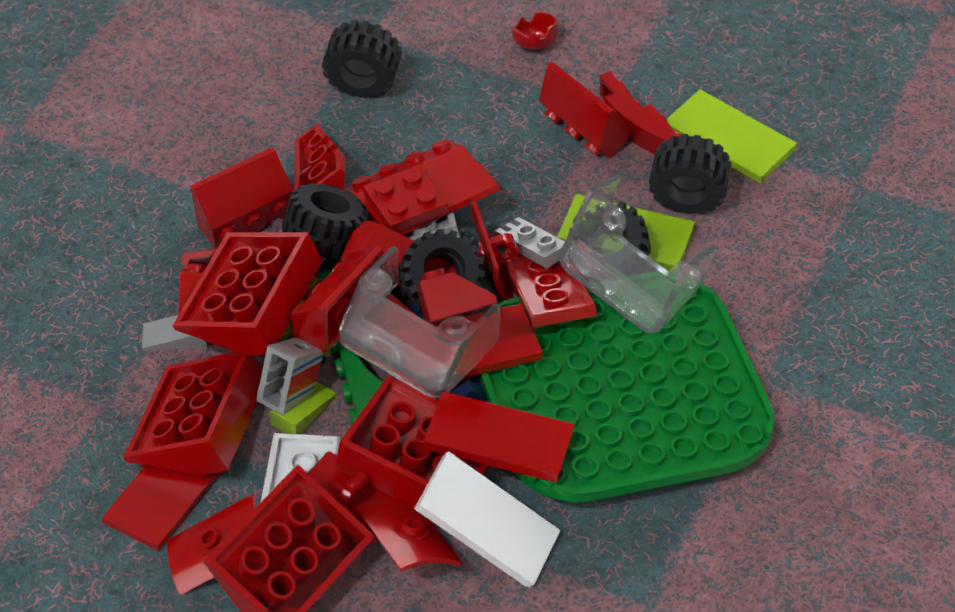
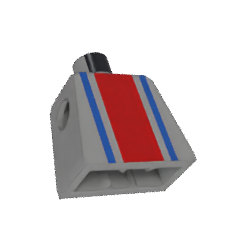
M292 338L269 345L256 401L282 415L291 410L315 390L320 367L325 364V356L322 350L300 338Z

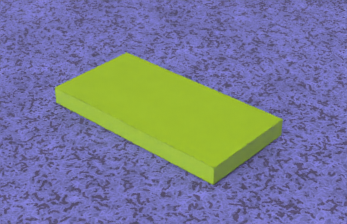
M701 89L666 119L674 132H678L680 135H701L703 139L710 138L714 140L713 143L715 145L720 144L724 148L723 152H727L730 156L731 167L760 184L797 150V143Z
M576 194L557 238L568 243L570 240L568 235L569 229L574 228L572 221L576 216L582 217L580 211L585 207L591 210L593 208L592 203L599 201V205H605V200ZM635 208L638 216L642 215L648 229L651 254H648L649 262L647 266L678 273L695 229V221ZM608 233L599 237L592 245V249L599 254L611 255L621 251L628 240L620 234Z

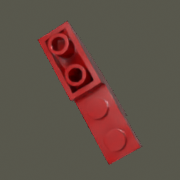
M611 71L600 75V96L634 132L629 137L631 142L655 154L656 149L660 147V143L664 140L669 141V137L672 136L681 137L678 132H674L669 126L666 117L659 113L652 104L641 107L639 101L631 97L624 83L621 80L618 81Z

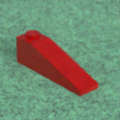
M317 123L295 140L294 189L301 185L306 186L307 184H326L344 190L345 156Z

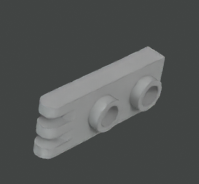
M520 217L512 220V224L508 222L502 226V229L497 228L493 231L494 237L511 233L520 250L519 253L545 268L571 255L569 243Z

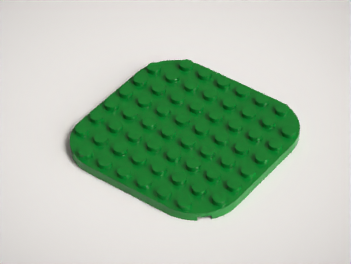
M654 272L629 276L623 279L585 284L584 286L596 306V316L534 327L532 329L543 352L542 360L478 374L488 403L574 424L572 438L557 483L516 473L534 491L547 497L570 503L594 501L732 473L744 469L755 462L765 452L772 437L774 425L773 408L724 303L713 290L703 283L697 286L685 281L684 276L679 274ZM515 297L497 304L490 310L521 303L519 298Z

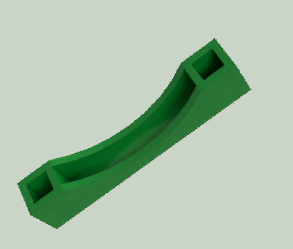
M332 270L319 272V281L330 275ZM342 335L330 348L331 354L338 353L339 358L334 359L337 377H344L345 383L341 384L344 402H351L352 409H348L350 425H352L383 381L378 379L363 365L357 357L351 341Z

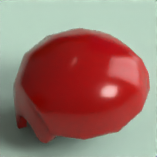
M544 12L534 13L533 18L529 21H526L522 16L517 24L512 27L513 39L520 47L527 50H544L555 41L558 24L557 18Z

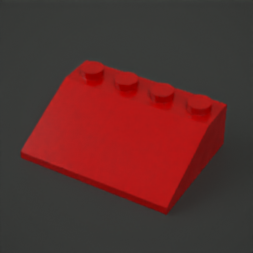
M448 139L434 143L432 149L425 152L419 151L405 157L406 160L399 164L385 165L379 169V173L370 177H358L351 182L352 185L344 188V190L358 197L360 202L365 204L368 211L367 221H372L385 227L364 196L363 186L420 164L447 201L448 212L397 232L401 235H405L471 204V201H478L500 190L499 184L462 145Z
M226 232L172 325L173 328L181 333L243 355H266L267 347L280 341L291 320L293 310L300 304L323 261L309 233Z
M231 352L166 366L123 456L125 461L199 476L228 471L257 404L256 399L262 368L253 355Z
M388 375L340 440L335 468L351 476H354L358 471H363L368 476L366 484L415 508L444 455L423 449V441L439 400ZM459 458L484 477L487 476L492 467Z
M297 464L204 560V564L240 612H306L372 541L375 535Z

